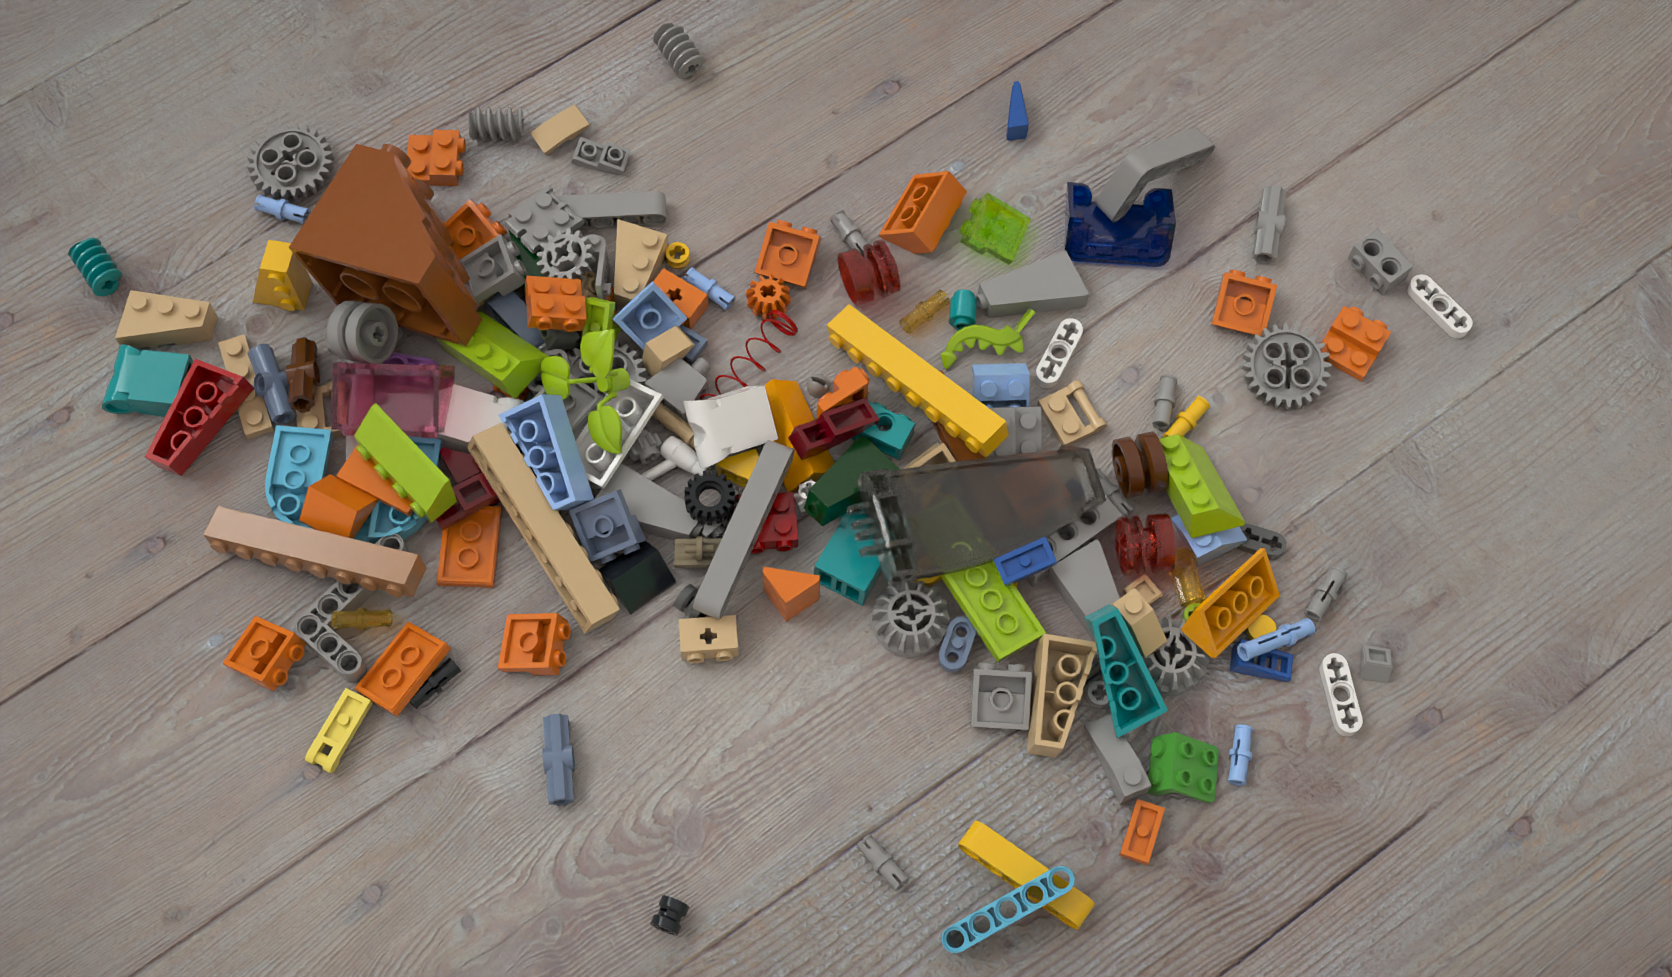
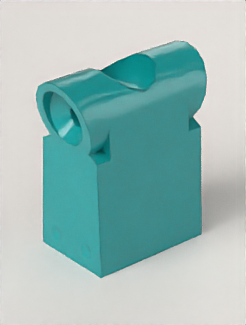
M121 344L114 363V374L107 386L102 402V409L113 414H127L135 411L139 414L165 417L194 362L189 354L150 350L139 351L131 346Z
M854 509L841 517L840 525L835 530L814 566V575H820V585L863 606L887 561L902 547L907 539V534L887 524L873 521L866 513Z

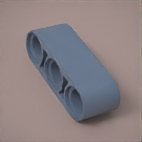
M513 291L505 296L497 292L485 301L487 309L501 325L536 348L545 343L541 338L539 329L528 328L526 304Z

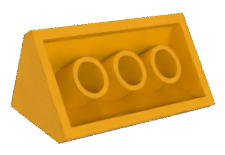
M771 379L765 384V389L778 439L773 441L794 449L788 439L791 432L796 426L813 421L814 417L797 381ZM829 450L802 461L795 451L791 465L783 480L786 491L797 492L799 491L798 485L810 479L817 482L834 464Z
M1260 548L1193 611L1181 628V631L1211 658H1216L1280 597L1266 549Z

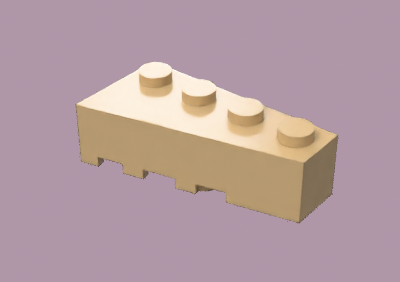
M1043 634L1036 643L1027 754L1055 758L1063 750L1087 676L1090 673L1092 662L1097 652L1096 642Z

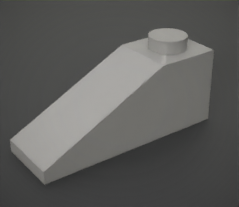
M1111 715L1085 724L1084 729L1119 804L1121 805L1146 795L1151 787V783L1139 758L1125 736L1116 737Z

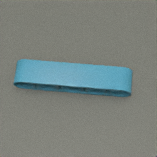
M1064 865L1054 867L949 926L942 934L941 941L944 948L951 953L962 952L1064 895L1075 885L1076 877L1073 870ZM1057 871H1064L1069 875L1070 883L1067 887L1059 888L1054 884L1053 876ZM1030 886H1038L1042 889L1043 899L1041 902L1034 903L1028 899L1027 891ZM1009 900L1015 903L1017 913L1014 917L1003 915L1001 905L1004 901ZM984 915L990 920L991 925L987 932H981L976 928L975 919L977 916ZM952 930H958L963 934L964 943L962 946L957 947L950 943L949 934Z

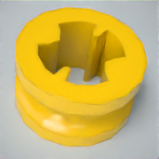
M675 242L666 248V260L670 267L682 269L688 265L690 256L689 249L685 244ZM675 252H681L680 259L674 258Z

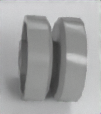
M354 300L344 301L336 306L330 315L327 326V339L333 353L343 360L360 361L369 364L382 363L390 357L396 347L398 324L394 313L383 304Z

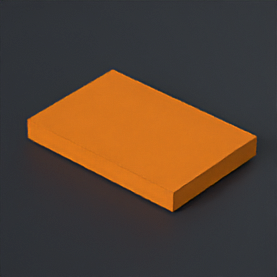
M355 447L336 477L410 517L413 512L410 507L412 502L407 497L401 499L392 488L393 482L389 478L383 480L375 471L374 462L371 459L365 461Z
M486 506L442 531L436 582L438 586L494 588L502 519L501 506Z
M408 621L354 689L363 697L370 699L373 703L397 717L451 648L447 643Z

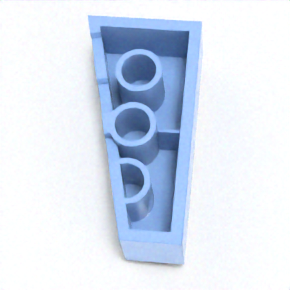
M541 394L499 414L502 422L506 423L512 432L510 434L515 444H519L525 455L523 459L527 466L532 467L537 476L536 481L553 510H571L594 500L561 395Z

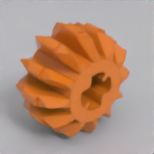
M773 274L769 276V279H765L760 275L759 282L752 280L750 289L746 290L747 307L753 310L754 316L762 313L764 320L768 318L771 310H778L785 314L787 306L791 303V297L789 296L790 288L784 286L782 278L774 281ZM772 314L774 319L776 320L778 318V315Z

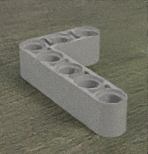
M1194 128L1135 149L1122 160L1097 197L1095 204L1112 222H1116L1128 212L1148 182L1204 161L1214 151L1215 145L1198 128Z
M394 533L384 535L375 543L389 548L399 546V550L408 552L403 539ZM336 581L299 617L295 628L306 645L347 682L356 683L367 673L366 664L359 653L335 631L376 591L368 590L360 584L351 582L350 585ZM359 586L355 593L347 594L350 587ZM331 606H338L336 612H334L333 614H326L328 608H330ZM318 626L313 634H305L309 627ZM338 644L333 652H325L329 645ZM350 662H358L355 669L345 671L346 666Z

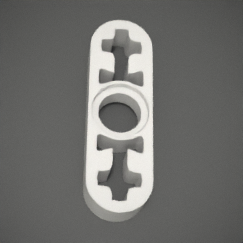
M1420 274L1412 278L1407 287L1409 297L1449 336L1457 339L1465 337L1473 324L1471 317L1430 277ZM1423 285L1425 287V290L1421 289L1419 291L1416 289L1417 286ZM1433 294V295L1431 296L1430 300L1428 301V300L1426 299L1427 296L1430 297V295ZM1440 301L1444 303L1446 311H1437L1433 307V302ZM1452 312L1453 315H1452V316L1450 315V317H1449L1448 319H1446V317L1449 315V313ZM1459 322L1463 324V326H1459L1458 328L1454 326L1455 323L1457 324Z
M1068 318L1060 323L1036 369L1035 381L1040 387L1046 389L1053 388L1059 382L1081 340L1083 327L1078 320ZM1070 328L1074 329V333L1071 334L1068 342L1064 341L1066 331ZM1055 348H1061L1066 352V357L1057 359L1052 355L1051 351ZM1051 364L1054 366L1052 375L1045 379L1043 377L1044 373L1048 371Z
M1332 653L1323 659L1319 671L1334 728L1340 735L1349 737L1356 734L1362 727L1363 719L1347 660L1340 654ZM1331 662H1333L1334 666L1340 667L1336 673L1338 681L1334 683L1331 682L1336 678L1333 669L1327 668ZM1343 688L1346 690L1348 700L1345 702L1338 701L1333 695L1334 689ZM1348 706H1351V708L1346 711L1347 718L1355 722L1351 728L1341 722L1346 716L1344 709Z

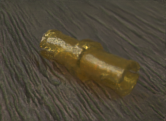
M938 290L925 302L920 301L916 304L913 311L899 320L900 326L906 324L902 329L910 334L923 322L932 320L936 312L950 303L949 297L945 300L943 299L947 294L942 290Z
M358 608L356 611H333L331 615L333 629L357 628L358 630H366L368 627H391L393 621L390 609L367 610L366 608Z

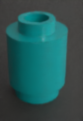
M965 289L957 290L951 298L949 324L958 331L976 323L977 299L972 291Z

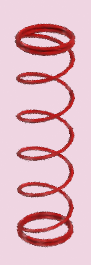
M778 310L770 311L769 319L763 320L760 325L764 339L754 337L746 340L745 347L750 358L736 356L731 359L730 366L735 377L718 375L715 378V386L719 395L722 394L717 385V380L720 377L734 379L743 387L748 386L739 379L733 369L732 363L736 358L751 361L760 370L766 372V369L751 356L747 347L750 340H760L767 343L777 353H781L777 346L768 341L762 327L765 322L771 321L782 333L795 336L798 333V328L790 317ZM772 314L780 316L786 322H788L790 326L783 322L775 320ZM703 394V395L700 396V400H702V398H703L704 396H713V397H715V396H717V395H714V394Z

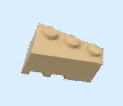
M617 219L614 278L616 309L622 310L658 276L666 258V248L669 246L667 234Z
M130 290L115 339L119 345L125 344L133 348L149 347L150 349L159 348V345L171 343L183 345L211 341L218 317L210 302Z

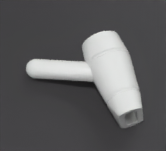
M670 436L663 442L660 448V454L666 460L641 475L652 481L671 469L679 467L693 475L698 473L700 476H703V471L708 470L709 474L711 467L700 468L696 452L684 441Z

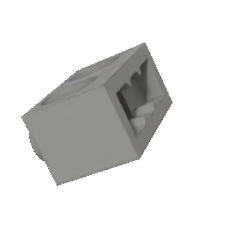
M1378 229L1355 244L1348 257L1352 266L1360 271L1368 279L1370 285L1374 289H1378L1382 295H1385L1407 279L1413 268V265Z

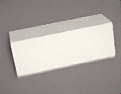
M630 379L629 388L618 391V396L605 404L612 406L620 416L622 423L621 448L623 453L614 454L600 448L591 438L587 423L577 438L576 444L591 488L604 489L664 398L662 394Z

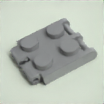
M548 185L510 211L509 219L505 221V226L517 238L521 239V243L532 254H535L539 250L543 252L544 249L540 244H547L549 242L548 235H551L553 238L556 237L557 230L565 234L567 228L574 232L584 224V220L580 216L577 217L568 208L569 205L565 201H561Z

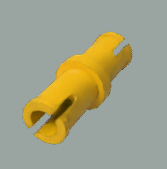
M1197 396L1184 412L1181 411L1176 416L1177 420L1163 434V438L1177 434L1184 437L1189 430H1194L1197 426L1196 422L1211 407L1209 402L1203 397Z

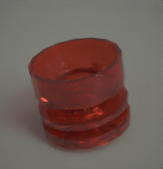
M882 239L874 241L873 246L869 243L863 246L864 258L856 248L837 255L842 282L850 300L856 307L874 300V288L881 297L887 296L888 291L891 294L900 291L901 285L897 264L889 247Z
M1148 514L1144 527L1137 515L1132 516L1131 521L1126 516L1118 517L1115 551L1124 576L1132 575L1134 568L1137 574H1143L1146 561H1148L1153 573L1173 571L1176 548L1174 530L1169 514Z

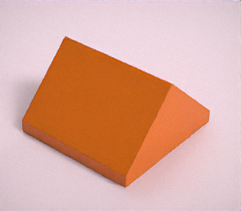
M330 474L308 487L299 521L315 530L354 539L378 503V499Z
M763 567V592L786 622L819 600L820 575Z

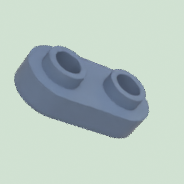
M956 617L948 625L938 657L940 666L947 672L955 673L961 671L969 657L976 630L967 617ZM963 630L966 632V636L959 637L956 632ZM953 655L957 657L958 661L951 663L947 658Z

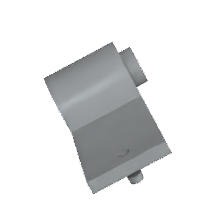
M591 234L587 237L596 251L592 254L596 262L589 263V266L597 275L595 285L597 298L606 300V296L611 295V283H608L610 267L606 241L601 236Z

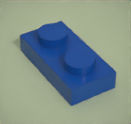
M1046 537L993 559L1005 587L1057 565L1056 558Z

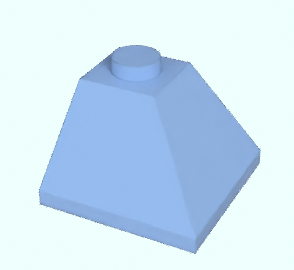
M1179 515L1171 518L1173 525L1197 567L1247 542L1240 527L1191 539Z

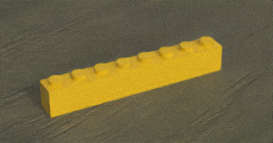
M850 304L826 325L830 335L828 339L834 347L844 349L855 363L861 362L865 365L872 376L882 378L893 392L897 393L899 391L913 407L919 406L931 421L935 423L937 421L940 422L952 437L956 438L958 436L965 441L966 446L972 452H979L987 458L1009 436L1007 422Z

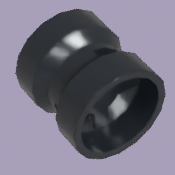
M662 895L659 902L660 910L657 914L653 915L650 924L665 933L678 936L681 929V918L687 915L689 906L675 898Z

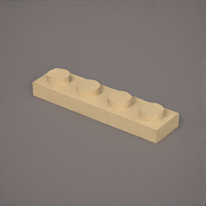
M245 334L218 342L226 370L243 376L254 387L255 373L247 354L250 347ZM253 390L238 408L247 439L274 431L264 398L257 396L255 390Z

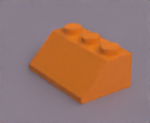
M949 171L913 175L880 231L879 236L914 254L933 252L938 246V241L942 234L949 227L950 220L956 210L961 206L962 200L967 193L966 189Z

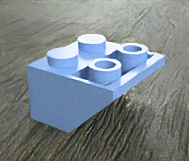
M1026 363L972 365V396L988 408L1029 407L1030 373Z

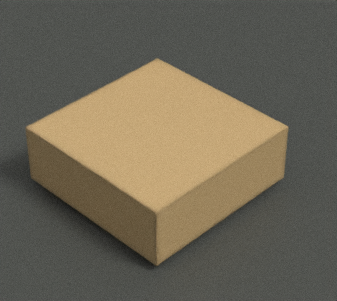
M1143 574L1122 591L1125 595L1135 588L1150 606L1163 596L1162 592L1146 574Z

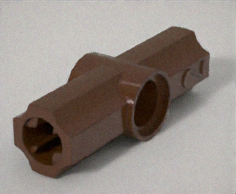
M306 337L298 338L292 344L291 364L286 366V376L290 386L289 405L291 409L297 410L300 413L309 412L311 407L315 406L316 385L320 384V372L317 365V345L315 341H311Z

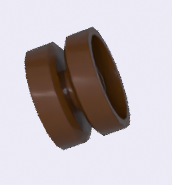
M1154 431L1137 434L1135 442L1130 436L1113 440L1112 461L1119 488L1125 498L1140 496L1145 488L1149 493L1167 489L1168 468L1165 453Z

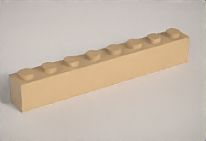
M502 423L472 436L467 447L584 634L611 621L620 610L615 595L611 592L609 593L605 587L601 573L593 568L588 560L587 551L583 546H579L574 538L571 526L564 522L559 514V510H553L536 481L537 476L534 475L523 459L525 455L520 453L512 440L511 432L506 430Z

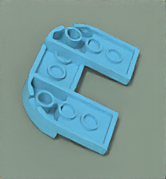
M276 425L265 479V492L268 503L279 521L311 528L301 523L299 518L308 487L326 476L333 439L332 430ZM408 436L439 468L440 450L443 446L442 440ZM378 501L354 539L375 544L384 536L389 537L392 534H397L404 540L419 530L427 521V518L425 516L419 518L414 511L409 517Z

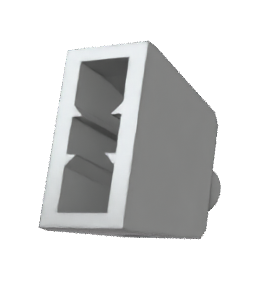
M701 357L691 366L678 358L647 380L645 386L662 394L664 398L661 403L688 423L683 401L700 400L701 395L708 393V380L704 375L711 369V366Z

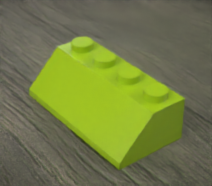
M480 310L477 312L482 321L467 346L436 338L448 354L514 399L541 372V362L549 357Z
M376 403L371 406L354 435L358 444L356 447L357 452L365 461L371 459L374 462V469L383 480L389 478L393 482L392 488L401 499L407 497L412 502L410 507L419 518L425 516L432 523L457 502L450 480Z
M1179 434L1160 438L1168 468L1166 492L1191 539L1244 526L1245 520L1204 448Z

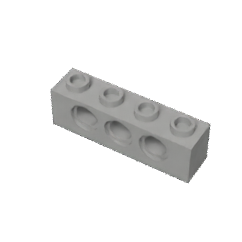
M1102 490L1094 496L1091 493L1080 501L1079 507L1073 511L1067 509L1058 517L1056 523L1052 526L1049 524L1044 525L1037 531L1035 538L1030 541L1027 539L1023 540L1014 550L1046 537L1058 563L1096 539H1101L1118 527L1123 515ZM1081 518H1089L1093 521V524L1086 525L1081 521ZM1067 533L1072 539L1063 540L1059 534ZM1050 568L1025 579L1033 587L1048 576Z

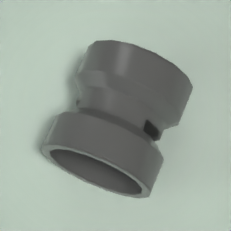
M692 584L687 585L676 598L674 607L681 612H687L689 618H702L706 616V614L693 610V603L698 589Z

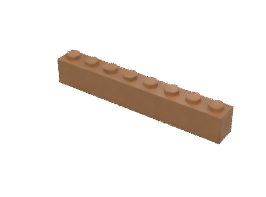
M220 506L215 510L203 534L211 544L210 547L219 553L225 554L228 551L235 553L243 559L250 560L252 557L260 559L263 563L271 566L280 564L295 572L304 570L319 578L328 576L335 578L343 584L350 585L352 582L360 584L371 591H376V589L384 590L395 597H402V595L414 597L427 569L418 554Z

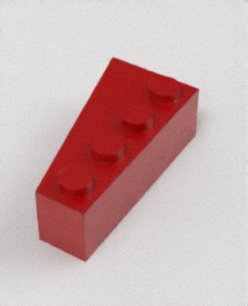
M195 359L145 458L161 469L182 476L250 395L254 387L243 376Z

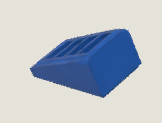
M1019 81L1014 82L1012 86L1006 133L1008 141L1026 139L1029 123Z
M1241 639L1233 645L1230 671L1284 682L1291 681L1294 654L1274 649L1259 655L1256 665L1254 664V658L1249 661H1243L1238 655L1237 647L1240 643L1247 642L1246 640ZM1266 657L1269 658V667H1268V668L1265 667V666H1266ZM1277 659L1281 660L1280 671L1276 670Z

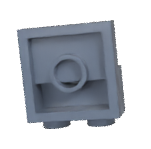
M621 489L568 510L581 544L587 551L590 562L597 560L600 561V564L617 559L615 553L623 550L625 555L641 549L639 543L646 541L636 514H630Z

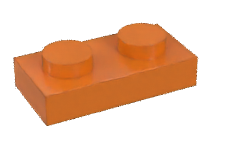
M1140 799L1135 801L1119 856L1144 865L1149 864L1165 808Z

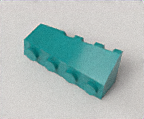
M1108 604L1084 617L1096 642L1116 737L1118 738L1167 712L1168 709L1119 609Z

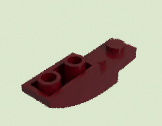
M483 472L452 487L457 502L441 514L436 521L443 531L489 504L494 506L501 501Z

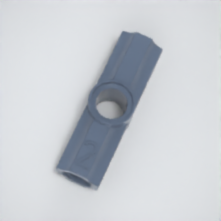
M259 344L251 348L247 354L255 373L254 390L256 395L264 398L271 420L276 425H285L287 422L293 421L297 414L289 405L290 386L287 381L286 372L280 371L273 349L269 347V344Z
M550 714L547 717H543L545 748L542 749L544 773L547 774V798L549 805L562 806L574 802L572 771H575L573 746L570 744V722L568 715Z

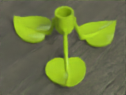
M615 330L592 331L583 336L580 349L583 362L590 367V373H594L596 377L570 379V366L568 362L559 356H549L541 362V380L547 395H561L563 401L569 397V384L597 382L598 389L608 395L597 404V410L589 413V433L593 441L600 448L610 453L620 454L623 453L621 448V419L618 412L612 406L605 404L612 398H616L618 391L629 388L630 376L624 368L612 370Z

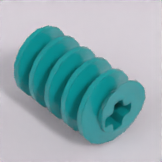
M88 238L76 243L69 249L68 255L72 262L82 273L83 278L96 296H108L118 289L122 272L117 269V265L112 261L111 256L106 253L104 246H101V241L98 238Z

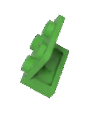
M1177 732L1152 737L1148 774L1151 787L1147 793L1160 796L1176 792L1205 803L1214 802L1219 757L1218 748Z

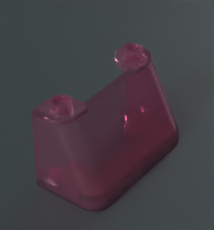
M333 362L331 430H342V435L354 436L371 406L376 403L402 431L421 432V438H438V433H444L455 379V366Z

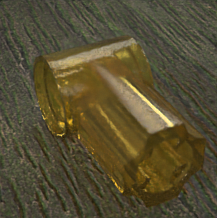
M1186 547L1176 549L1167 565V571L1173 578L1181 607H1187L1192 603H1202L1205 600L1196 568L1197 558L1194 552ZM1182 560L1187 563L1188 567H1179L1176 561Z

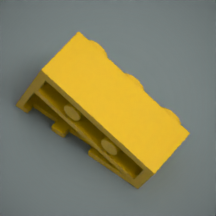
M268 240L259 269L253 303L278 306L287 311H294L295 309L305 311L313 282L307 269L289 249L291 243Z

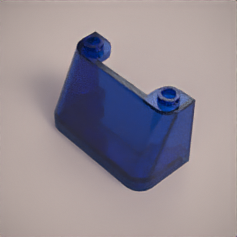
M1067 182L1064 247L1071 261L1161 267L1169 261L1176 228L1172 189L1154 188L1149 190L1145 194L1143 205L1133 204L1120 220L1112 222L1092 201V191L1089 186L1083 183Z

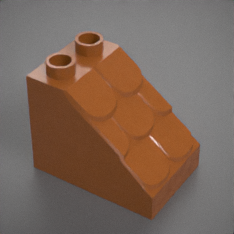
M356 144L290 244L289 249L337 306L344 301L351 300L363 301L365 303H380L391 309L396 317L398 327L467 346L482 321L477 312L479 304L467 284L471 278L453 248L455 240L443 218L431 203L434 196L433 190L426 183L411 175L407 169L411 164V159L398 147L391 144H383L379 150Z

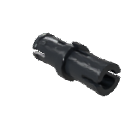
M449 657L431 673L409 702L417 709L434 693H440L442 691L441 687L461 672L460 668Z

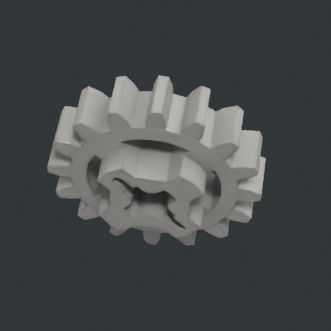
M567 228L565 234L557 230V236L554 238L548 235L549 242L547 244H540L544 249L543 252H537V256L540 259L537 262V266L540 268L544 277L567 279L579 277L581 280H584L585 276L583 273L585 271L592 272L589 263L596 262L592 255L596 251L588 237L583 236L579 230L573 233L570 228Z

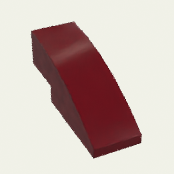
M863 398L823 412L818 419L796 426L788 439L802 461L858 435L878 423L879 418L868 400Z

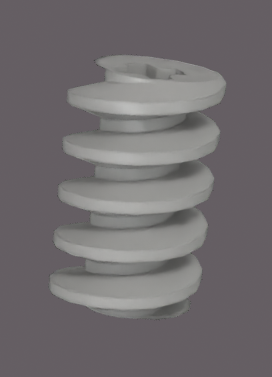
M667 23L659 27L654 33L653 42L658 46V49L663 53L664 58L668 60L669 65L680 79L692 76L704 64V57L699 55L697 48H694V43L689 40L688 34L684 33L682 26H674L672 23Z
M477 107L475 114H472L470 110L468 117L469 136L472 140H476L479 134L482 140H486L490 134L492 140H497L500 133L502 140H507L509 134H511L513 140H518L521 133L523 138L524 117L522 108L518 107L516 115H513L511 107H508L506 115H503L501 107L497 108L496 114H492L490 107H487L485 114H482L480 107Z

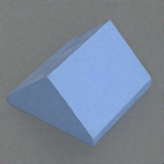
M652 281L612 319L644 350L645 343L674 326L679 327L687 317L665 292Z

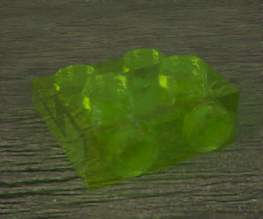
M987 192L980 199L976 198L970 205L968 211L972 213L970 220H965L959 230V233L963 235L960 242L981 255L988 252L1009 265L1016 256L1031 218Z

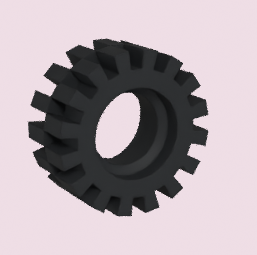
M708 470L703 471V476L697 473L694 475V480L690 479L687 482L688 487H685L684 499L686 510L688 513L690 512V517L693 520L697 518L700 524H703L704 521H707V525H712V521L720 524L723 517L727 520L730 517L729 513H733L735 489L732 487V481L730 479L726 480L725 474L722 473L718 476V472L713 470L712 475H708ZM713 489L719 492L721 499L715 506L708 507L699 501L700 494L705 490Z

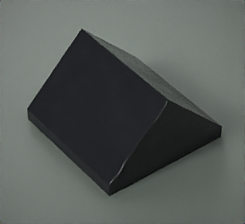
M647 541L639 543L641 549L626 555L623 553L617 559L612 560L598 570L630 615L676 584V580L660 552Z

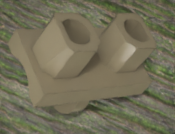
M697 536L696 539H675V568H709L722 538L703 539L702 536Z

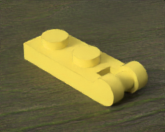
M345 688L309 748L305 761L312 765L317 763L323 766L324 771L332 774L338 767L340 758L372 706V701ZM325 745L332 748L329 755L322 753Z

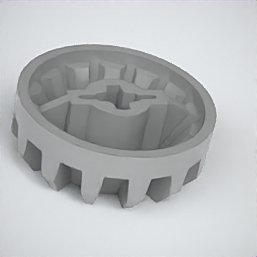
M908 579L902 580L898 585H889L886 587L885 592L877 597L873 610L872 626L877 640L887 651L904 658H918L933 652L943 642L949 625L947 602L939 596V591L935 587L931 589L925 586V582L918 580L917 583H908ZM911 595L921 597L928 605L922 606L920 603L912 601ZM906 596L907 602H904L899 610L892 611L895 602L901 597ZM907 614H912V617L915 618V620H910Z
M1165 616L1162 620L1158 621L1164 633L1170 632L1166 638L1167 643L1156 650L1157 654L1155 657L1152 653L1147 658H1143L1161 695H1180L1190 691L1200 682L1205 674L1210 657L1181 631L1187 620L1183 618L1179 621L1171 620V616ZM1180 635L1188 640L1192 651L1185 650L1184 644L1179 640ZM1170 645H1171L1172 656L1174 657V658L1172 659L1171 663H1170L1169 653L1167 652L1168 649H1169V647H1170ZM1184 656L1191 657L1190 662L1186 666L1176 669Z

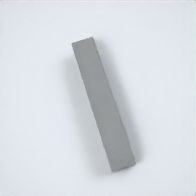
M767 440L697 592L693 603V610L719 620L722 618L791 465L795 452L793 448L771 440Z

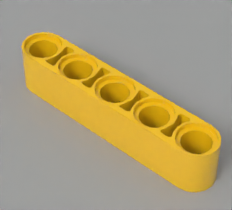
M976 820L957 844L965 854L1015 889L1049 871L1047 867L985 824ZM1054 874L1053 881L1057 887L1065 888L1069 885L1067 881ZM1030 886L1027 896L1035 903H1038L1043 899V891L1038 886ZM1073 887L1064 895L1042 906V908L1069 927L1079 930L1094 908L1095 903L1087 895Z

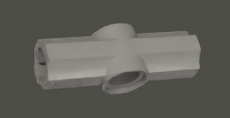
M1278 185L1264 187L1260 211H1258L1254 226L1256 238L1252 259L1256 260L1257 263L1265 265L1275 263L1279 238L1282 236L1285 224L1283 210L1286 190Z

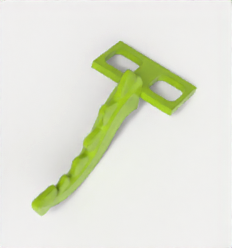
M1028 309L1014 329L1008 325L999 330L975 324L960 329L950 338L946 350L940 353L944 368L949 369L957 360L954 352L963 351V342L969 348H973L975 341L978 340L981 350H985L990 345H993L998 355H1003L1007 346L1018 353H1022L1023 337L1018 333L1028 323L1035 311Z

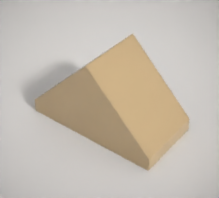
M674 326L645 343L642 358L643 367L653 377L676 359H683L695 344L678 326Z

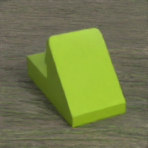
M594 297L586 298L587 320L582 330V338L586 333L592 331L614 329L615 342L621 331L619 325L613 324L612 318L614 317L615 302Z

